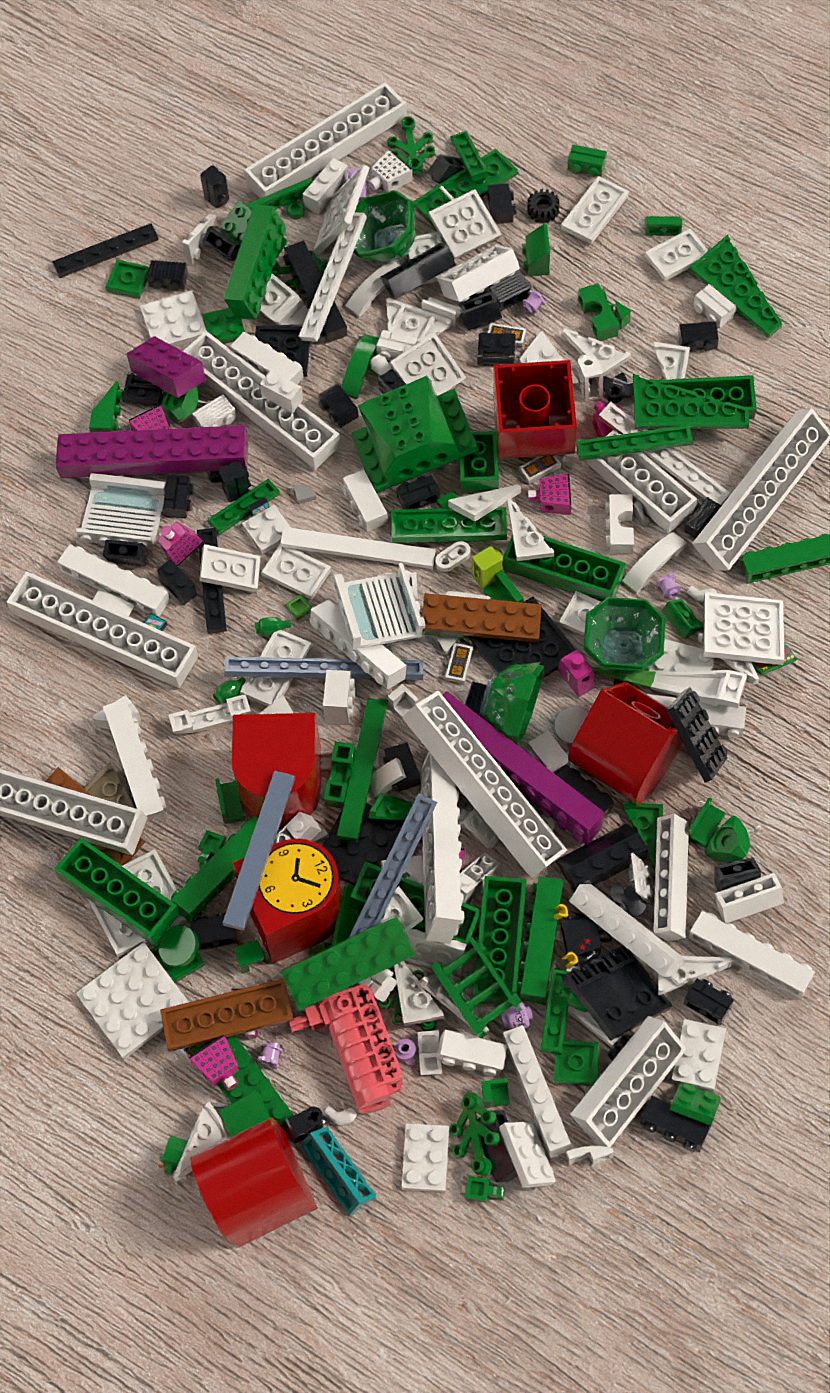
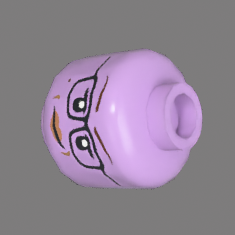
M520 1003L522 1011L518 1012L512 1006L503 1012L500 1017L504 1029L511 1030L522 1025L524 1029L528 1028L530 1025L529 1020L533 1019L530 1007H525L523 1003Z

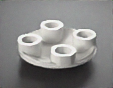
M571 707L559 713L555 720V730L565 744L571 745L588 711L578 707Z

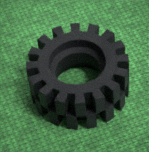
M540 189V192L536 190L534 194L531 193L527 202L528 216L532 220L535 218L537 223L539 220H541V223H544L545 220L547 223L550 222V219L552 221L555 220L559 213L560 201L558 195H554L553 191L549 193V189H546V192ZM544 203L548 204L550 207L546 209L538 208L537 205Z

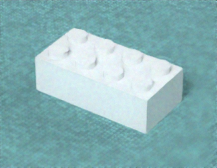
M496 244L436 278L444 297L464 302L470 298L469 296L483 292L485 287L495 285L500 282V279L514 275L515 271L520 269L512 248Z

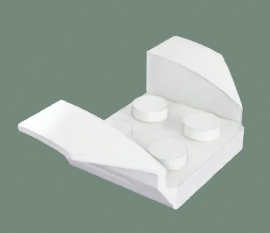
M271 274V279L266 287V295L261 303L260 312L277 325L302 326L309 309L306 308L301 298L275 275Z

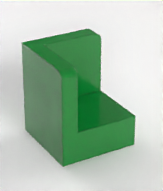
M258 940L234 948L242 974L250 971L249 965L264 960Z
M507 1078L481 1081L484 1108L510 1104Z

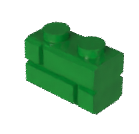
M572 144L567 170L573 173H585L592 177H602L607 160V151Z

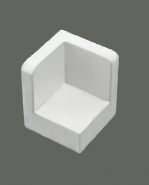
M403 684L388 695L389 706L401 717L415 704L419 703L418 698Z

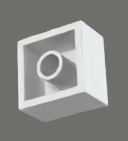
M326 670L323 699L325 723L349 724L350 717L354 716L353 699L355 700L356 688H354L355 679H351L350 671Z

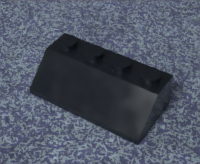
M626 823L595 839L588 845H584L555 860L575 892L580 884L595 886L629 868L630 864H632L631 853H634L642 861L647 859L649 848L640 834Z

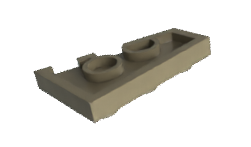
M110 762L84 788L94 797L135 808Z

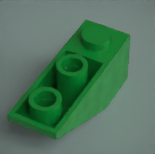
M116 381L92 410L89 424L90 433L118 431L119 423L117 416L121 414L119 402L122 400L123 389H120L119 382Z

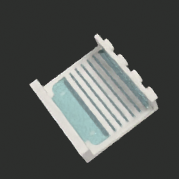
M91 473L89 480L92 488L81 529H76L78 540L87 544L99 543L101 545H105L106 539L143 543L148 550H153L163 511L165 482Z
M399 563L398 573L344 582L342 574L334 575V590L352 649L422 637L425 621L419 615V602L414 599L415 590L413 585L410 586L409 571L405 570L403 563Z

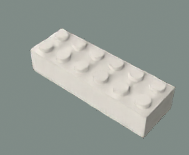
M614 429V430H613L612 432H610L607 436H614V435H621V434ZM642 452L587 460V464L620 493L632 494L633 504L640 501L644 507L642 511L668 534L678 527L689 514L691 515L695 512L697 498Z
M648 1016L570 1115L593 1142L610 1148L687 1048L665 1021Z

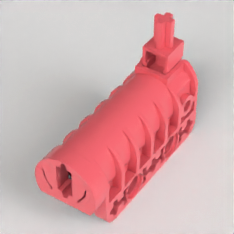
M362 984L335 993L319 1001L317 1005L305 1008V1015L294 1018V1021L289 1022L292 1033L310 1026L312 1031L326 1027L327 1031H330L359 1113H371L391 1105L389 1095L399 1092L403 1086L401 1068L373 992L369 986ZM362 990L364 991V993H369L366 996L357 997L360 995V991ZM369 1010V1013L372 1015L366 1016L365 1012ZM376 1023V1028L373 1029L372 1024ZM378 1034V1038H379L380 1042H384V1043L378 1044V1040H377L376 1036H374V1035ZM383 1049L384 1053L379 1055L380 1050ZM390 1062L391 1066L387 1068L386 1063ZM396 1083L397 1087L393 1088L391 1084Z

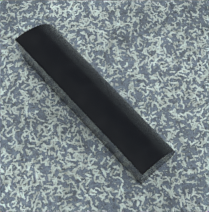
M439 243L380 277L389 294L394 299H397L454 267L456 264L449 246Z

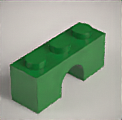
M599 283L578 289V302L583 313L596 312L599 314L591 319V329L596 340L603 341L618 336L619 328L621 327L620 320L614 316L613 306L611 303H608L605 290L601 289Z
M337 741L334 743L331 773L326 783L323 798L325 806L342 809L344 807L356 754L355 744Z

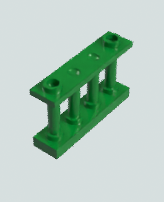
M471 937L469 940L474 946L447 966L446 964L442 966L437 961L431 965V968L475 1035L482 1039L487 1035L484 1030L487 1027L486 1024L512 1006L518 1012L522 1011L519 1005L522 1001L516 992H510L484 953L487 949L481 940L476 941ZM479 954L485 964L460 982L456 981L453 983L450 978L452 972ZM490 971L496 982L472 999L464 1000L461 995L464 992L463 989ZM502 988L508 999L483 1017L479 1016L476 1018L472 1012L475 1010L474 1007Z

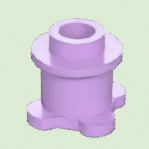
M529 290L528 294L530 296L522 301L523 309L529 314H536L538 307L541 304L545 306L547 302L539 292Z
M674 573L660 577L657 580L658 585L656 587L658 590L661 589L663 591L662 595L664 598L673 599L679 595L681 588L675 583Z
M402 1039L396 1043L394 1051L398 1063L404 1062L408 1066L414 1063L413 1058L417 1053V1047L411 1040Z
M271 1041L263 1044L262 1055L257 1058L258 1063L278 1069V1057L283 1052L279 1048L280 1045Z

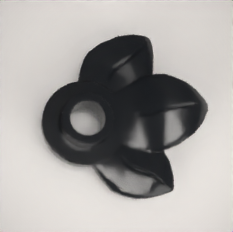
M623 372L612 379L603 376V391L605 392L606 400L611 403H618L623 398L633 395V383L628 384Z
M616 883L612 887L610 899L619 907L622 906L623 910L633 918L644 913L647 905L640 901L641 896L636 893L635 885L624 889L619 883Z

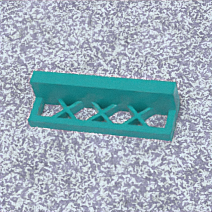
M328 1127L311 1132L299 1145L348 1216L354 1214L361 1205L377 1197ZM324 1135L326 1139L329 1141V1144L323 1142L320 1136ZM333 1153L337 1154L341 1161L335 1159ZM345 1170L353 1175V1179L347 1176ZM358 1188L363 1190L367 1196L362 1197Z

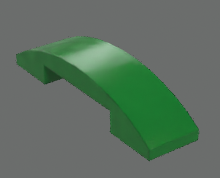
M363 334L356 345L341 388L349 397L358 399L369 363L373 355L377 353L376 347L380 339L379 337Z

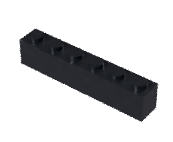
M303 240L284 247L285 255L282 257L285 265H289L291 269L289 270L293 280L297 281V289L300 295H304L305 306L309 309L321 282L322 275ZM333 301L320 334L321 338H325L327 344L348 336L347 325L335 301Z

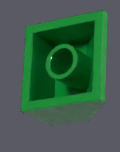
M547 224L541 225L526 235L525 243L522 244V254H526V258H523V267L527 269L528 276L549 275L550 246Z

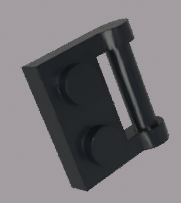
M479 333L477 366H483V364H515L516 334ZM484 353H508L509 357L484 356Z
M134 373L127 374L122 395L123 402L156 406L160 404L163 389L155 385L135 384L134 382L152 383Z

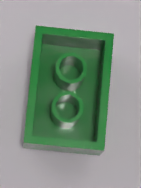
M472 432L479 450L460 458L461 493L486 492L499 489L497 432Z

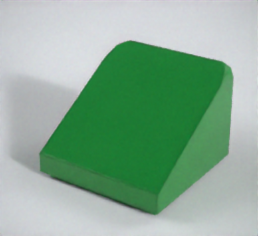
M617 301L614 314L615 317L619 318L620 329L622 330L630 322L631 310Z

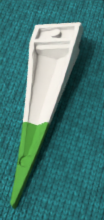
M592 667L594 674L679 696L683 690L691 687L692 691L698 694L700 702L717 707L720 704L738 708L747 679V674L731 670L696 672L643 671L630 674H611L600 667Z

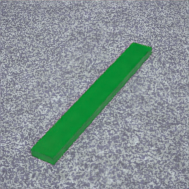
M368 698L337 839L358 842L388 700Z

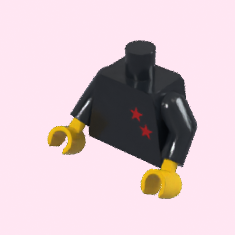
M563 904L554 908L560 912L555 914L554 918L559 920L563 917L564 919L561 922V929L567 954L563 957V960H568L567 969H570L572 966H582L596 959L601 954V943L612 941L611 935L605 930H598L597 924L589 917L570 911Z

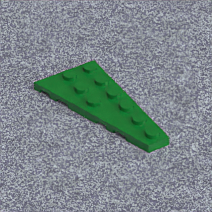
M728 234L690 266L689 271L705 285H711L736 306V311L766 337L770 338L782 327L781 320L773 307L768 304L763 291H760L757 281L746 263L741 260L736 247H733Z
M633 374L635 429H663L689 425L690 429L749 428V408L727 401L725 403L717 401L710 396L704 397L697 395V392L670 384L664 385L656 382L657 380H648L641 378L640 375Z

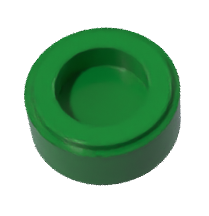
M298 201L291 202L287 206L288 216L291 219L302 218L305 214L304 205Z

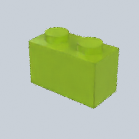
M492 546L472 557V577L482 590L484 587L495 582V573L503 570V557Z

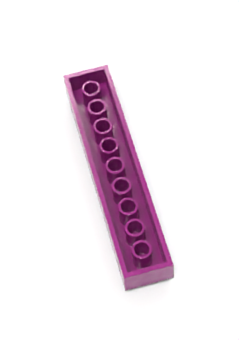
M245 425L58 434L55 467L60 478L90 477L91 473L124 476L219 471L220 467L230 466V463L239 461L242 467L246 466L247 468L248 435Z
M446 691L442 696L532 806L536 805L541 809L540 811L545 817L554 819L562 830H568L576 841L588 845L603 828L605 812Z

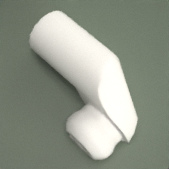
M693 585L687 590V594L699 603H704L705 592L717 593L713 588L699 591Z
M328 1106L323 1115L336 1125L342 1126L352 1123L357 1116V1112L353 1108L337 1112Z

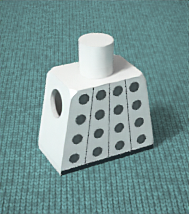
M389 150L372 166L373 179L368 183L372 190H376L381 186L387 192L413 181L412 169L394 152Z
M580 356L577 360V377L584 401L603 398V372L596 357ZM588 379H591L593 381L592 385H590Z

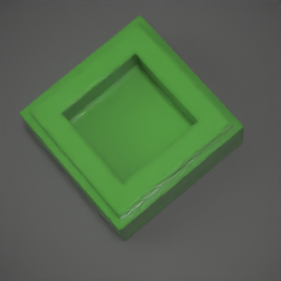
M302 594L285 604L287 610L296 621L309 614L312 609Z

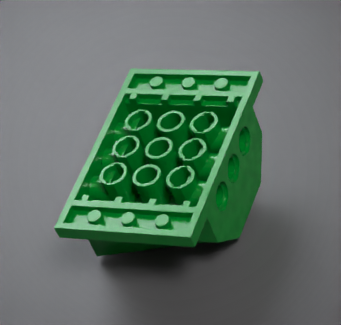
M424 376L357 405L366 426L351 432L365 473L376 493L479 450L455 388L437 395L428 376Z

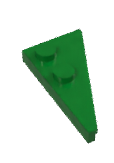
M381 793L370 810L369 818L406 820L413 803Z
M624 802L623 809L633 829L640 834L649 848L648 859L656 873L657 818L663 817V804L641 803L637 805Z

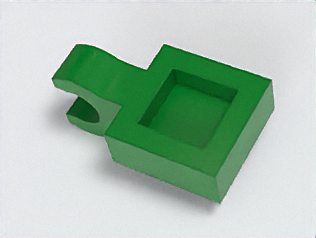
M206 830L198 846L199 851L202 852L198 858L199 867L205 861H209L219 847H223L226 841L225 836Z
M468 1176L465 1200L487 1203L488 1197L498 1200L504 1199L505 1191L503 1187L490 1186V1179Z

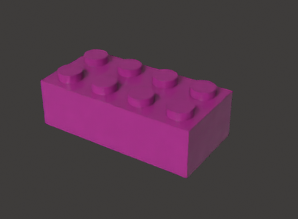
M156 336L149 338L126 353L131 372L177 398L206 380L202 361Z

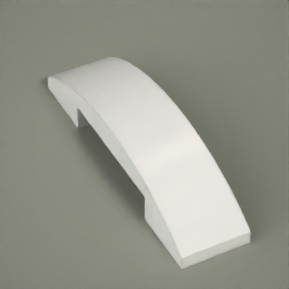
M391 261L377 269L354 292L345 308L357 317H360L371 307V301L385 289L380 276L400 265L395 261Z
M675 532L668 534L641 557L624 577L622 583L637 594L649 583L650 577L672 556L676 557L688 543Z
M246 694L226 699L227 703L191 713L188 710L169 714L173 733L185 734L205 731L233 722L234 714H250L251 711Z

